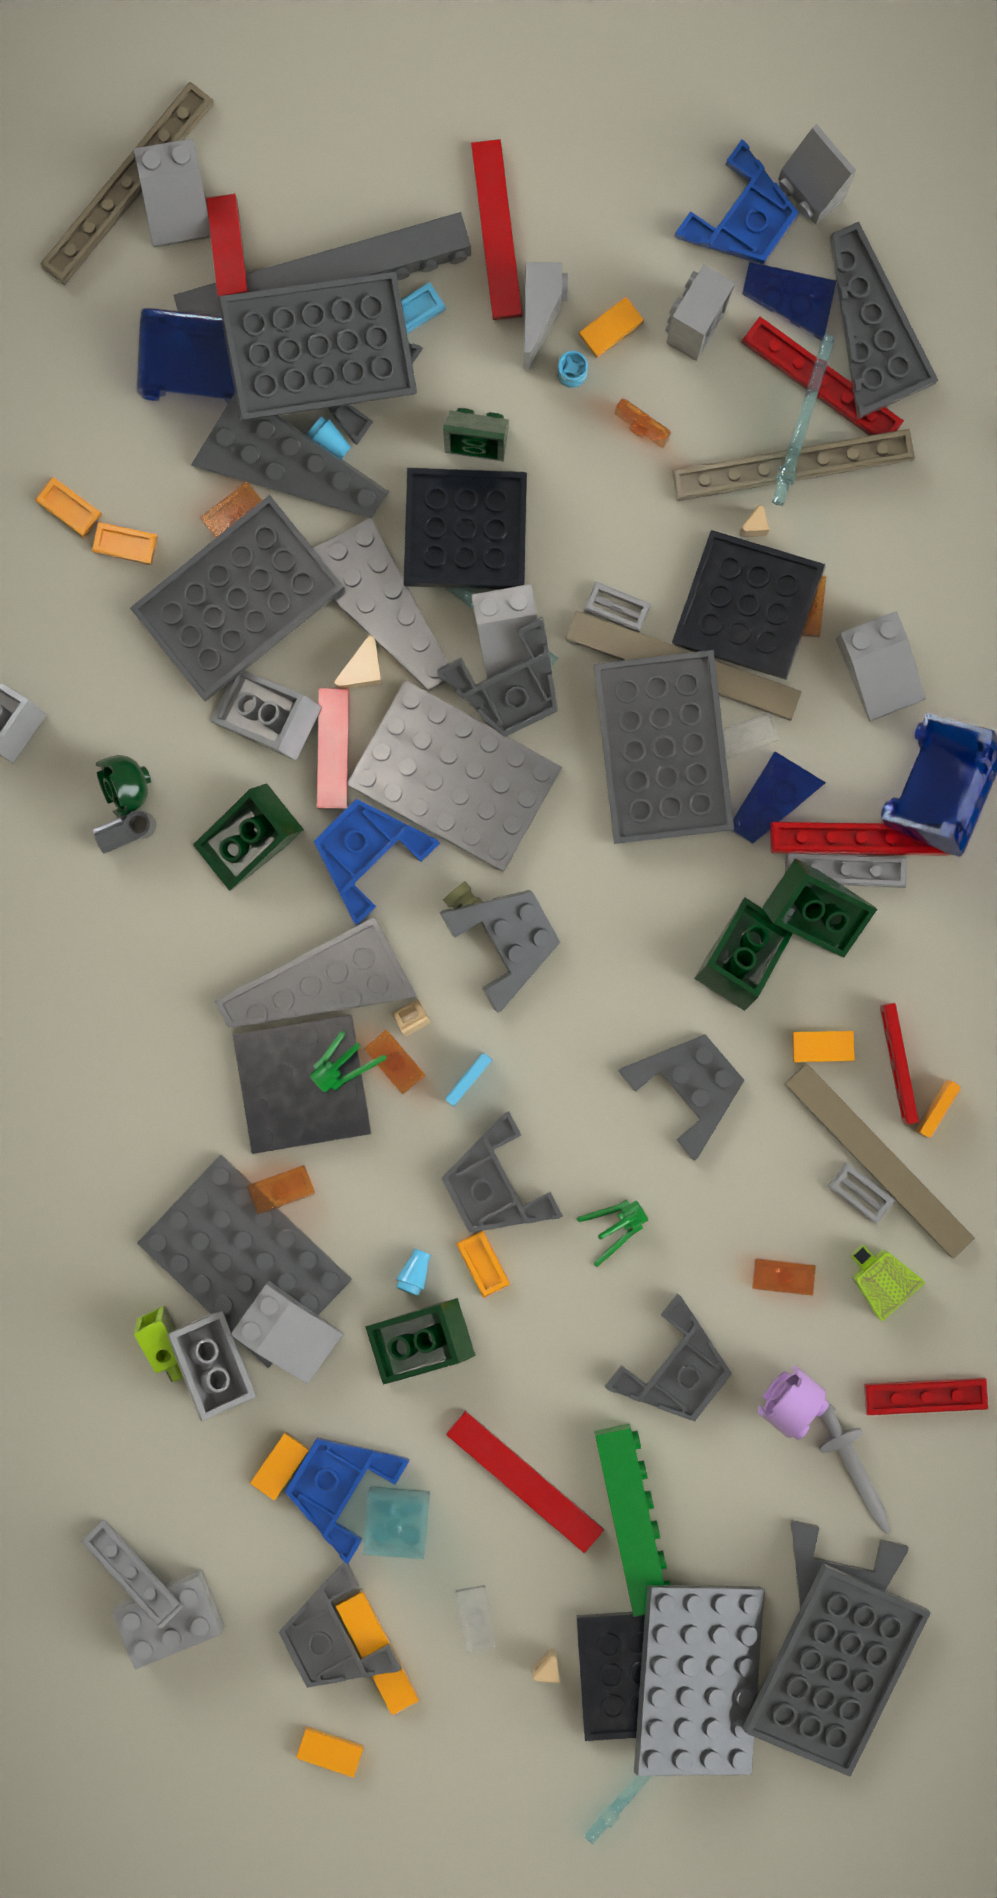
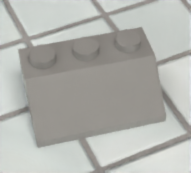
M223 1311L209 1314L167 1334L200 1421H204L256 1397L234 1339L230 1335L231 1331Z

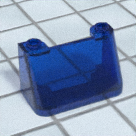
M142 309L139 324L137 393L142 395L143 399L158 401L160 397L166 396V392L221 398L229 403L235 393L221 317L161 309Z
M926 713L923 723L920 722L915 731V739L918 740L920 751L900 798L893 797L889 802H885L881 818L889 828L947 854L961 857L968 846L997 776V735L995 730Z

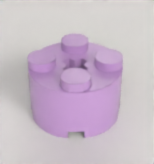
M793 1366L791 1369L794 1372L788 1374L784 1371L769 1386L763 1396L767 1402L764 1408L759 1405L758 1414L786 1437H795L797 1440H800L808 1432L809 1424L815 1416L819 1417L826 1411L829 1402L825 1399L826 1390L797 1366Z

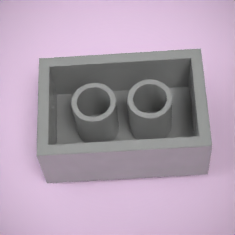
M704 264L699 273L693 271L686 282V289L682 296L684 298L678 297L669 312L671 315L668 318V325L665 329L668 333L666 343L697 361L727 311L735 282Z
M202 1570L165 1584V1587L184 1607L162 1629L149 1618L132 1598L117 1604L112 1614L135 1670L221 1635L224 1623Z

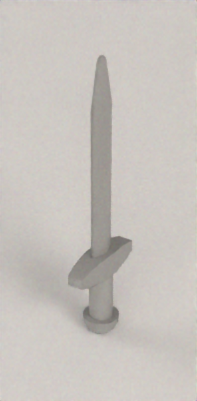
M829 1404L826 1411L819 1417L824 1419L832 1437L820 1446V1450L822 1453L838 1450L870 1515L882 1530L889 1534L890 1528L885 1509L851 1444L862 1435L861 1428H852L843 1431L834 1414L836 1409Z

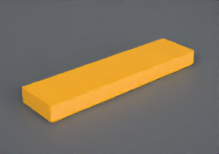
M363 1590L336 1604L335 1607L362 1658L390 1643ZM403 1666L398 1672L372 1676L391 1715L419 1701V1697Z

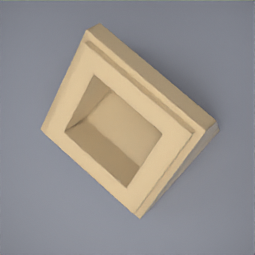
M762 505L756 507L740 530L742 537L767 536L769 526L765 509Z
M418 999L392 1013L400 1031L405 1037L431 1023Z
M550 1649L532 1668V1678L535 1681L560 1683L557 1653L554 1649Z

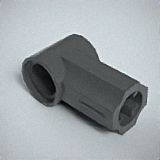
M132 811L125 817L93 829L94 837L98 847L105 854L141 838L150 837L156 830V820L147 812ZM142 816L145 818L147 826L143 832L138 833L134 829V821Z

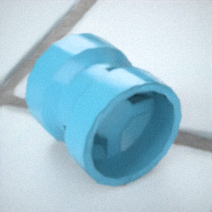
M568 351L561 356L557 375L562 385L568 388H576L584 383L588 369L586 357L578 351Z

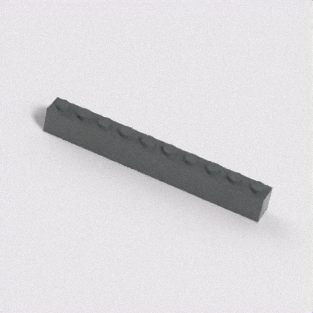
M455 213L247 273L248 292L396 272L397 279L403 280L409 277L412 272L419 270L430 272L437 269L438 265L450 262V264L461 263L468 256H471V244L462 213ZM216 283L173 295L186 337L202 338L207 336L211 330L218 328L223 330Z

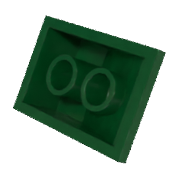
M457 408V411L450 410L443 427L445 453L504 462L509 419H504L502 414L493 412L486 413V416L474 414L473 410L467 408Z
M266 783L249 789L193 846L227 889L231 891L282 851L304 829Z
M794 859L762 907L773 924L843 958L878 910L874 905L829 876L797 859Z
M744 897L706 956L694 979L745 1011L759 997L793 933L773 924L763 908Z
M458 1298L365 1326L383 1385L459 1364L476 1356Z

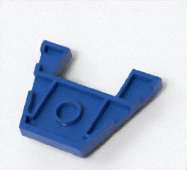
M741 139L726 160L725 165L749 181L746 188L717 228H714L690 211L675 232L674 237L682 241L764 264L793 224L799 212L778 184L772 181L766 173L763 164L749 150L748 144Z
M355 799L314 840L320 856L356 925L376 906L356 887L355 882L398 840L420 862L440 844L437 839L358 799Z
M317 1437L286 1488L285 1493L306 1518L316 1526L328 1544H331L338 1552L340 1558L348 1564L363 1538L337 1523V1519L367 1469L396 1485L410 1459Z

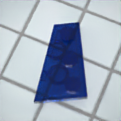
M749 262L742 294L772 312L775 311L789 319L790 323L799 328L801 326L813 333L814 337L823 342L836 280Z
M775 751L734 816V830L731 831L753 844L770 830L771 822H780L826 782Z

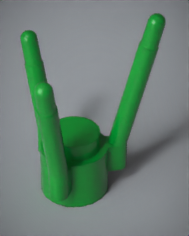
M341 1031L322 1058L313 1065L315 1070L309 1076L323 1092L326 1093L331 1087L336 1091L342 1084L385 1061L386 1055H381L338 1078L341 1075L338 1068L360 1048V1043H355L334 1063L328 1061L345 1036V1032Z
M625 1200L618 1205L577 1218L578 1222H583L621 1211V1213L617 1214L619 1222L600 1233L598 1238L602 1240L622 1227L628 1230L594 1262V1266L598 1267L630 1237L643 1229L642 1224L647 1222L648 1218L637 1200L631 1204Z

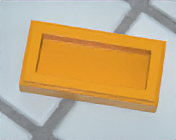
M625 297L581 330L579 336L593 355L598 358L642 325L644 319L629 299Z
M54 477L50 479L35 499L39 505L82 537L87 535L102 515L100 511Z
M98 522L92 552L152 565L158 536L153 533Z
M854 1031L792 1032L793 1062L854 1061Z
M950 1080L945 1081L915 1132L927 1138L933 1135L961 1089L958 1084Z
M483 1230L456 1243L483 1298L510 1285Z
M285 1432L250 1484L275 1501L310 1449Z
M306 1726L296 1758L354 1778L364 1745Z

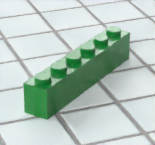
M629 1423L596 1430L594 1433L631 1608L635 1617L645 1615L647 1585H670V1581L663 1580L661 1570L667 1569L663 1550L657 1551L655 1543L656 1539H660L657 1520L651 1521L649 1509H654L650 1490L644 1491L642 1482L643 1479L648 1477L644 1460L638 1461L636 1450L641 1449L638 1430L632 1431Z

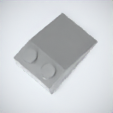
M816 124L781 169L778 178L780 181L779 186L787 196L790 197L792 195L798 202V208L803 216L807 219L811 218L817 224L843 203L856 170Z
M193 138L134 148L135 162L153 247L211 237Z
M526 262L524 369L531 368L560 312L561 301H567L568 273H562V263Z
M528 584L472 595L487 679L530 658L517 631L518 628L537 619L532 585Z
M897 611L844 631L836 638L869 722L925 700L910 643Z
M243 671L228 684L211 722L296 761L322 706L303 694Z
M1 682L0 756L14 763L47 714L29 699Z
M268 1281L230 1335L258 1355L308 1384L343 1333L271 1281Z

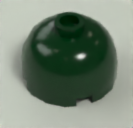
M115 755L96 762V766L102 769L96 772L100 788L107 803L114 802L117 807L116 810H113L117 817L127 815L143 805L148 795L147 784L151 783L149 772L145 766L140 767L135 760L124 755Z

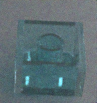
M370 1486L367 1499L363 1555L424 1559L430 1491Z

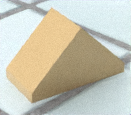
M372 635L367 637L334 681L338 689H352L382 684L377 645Z

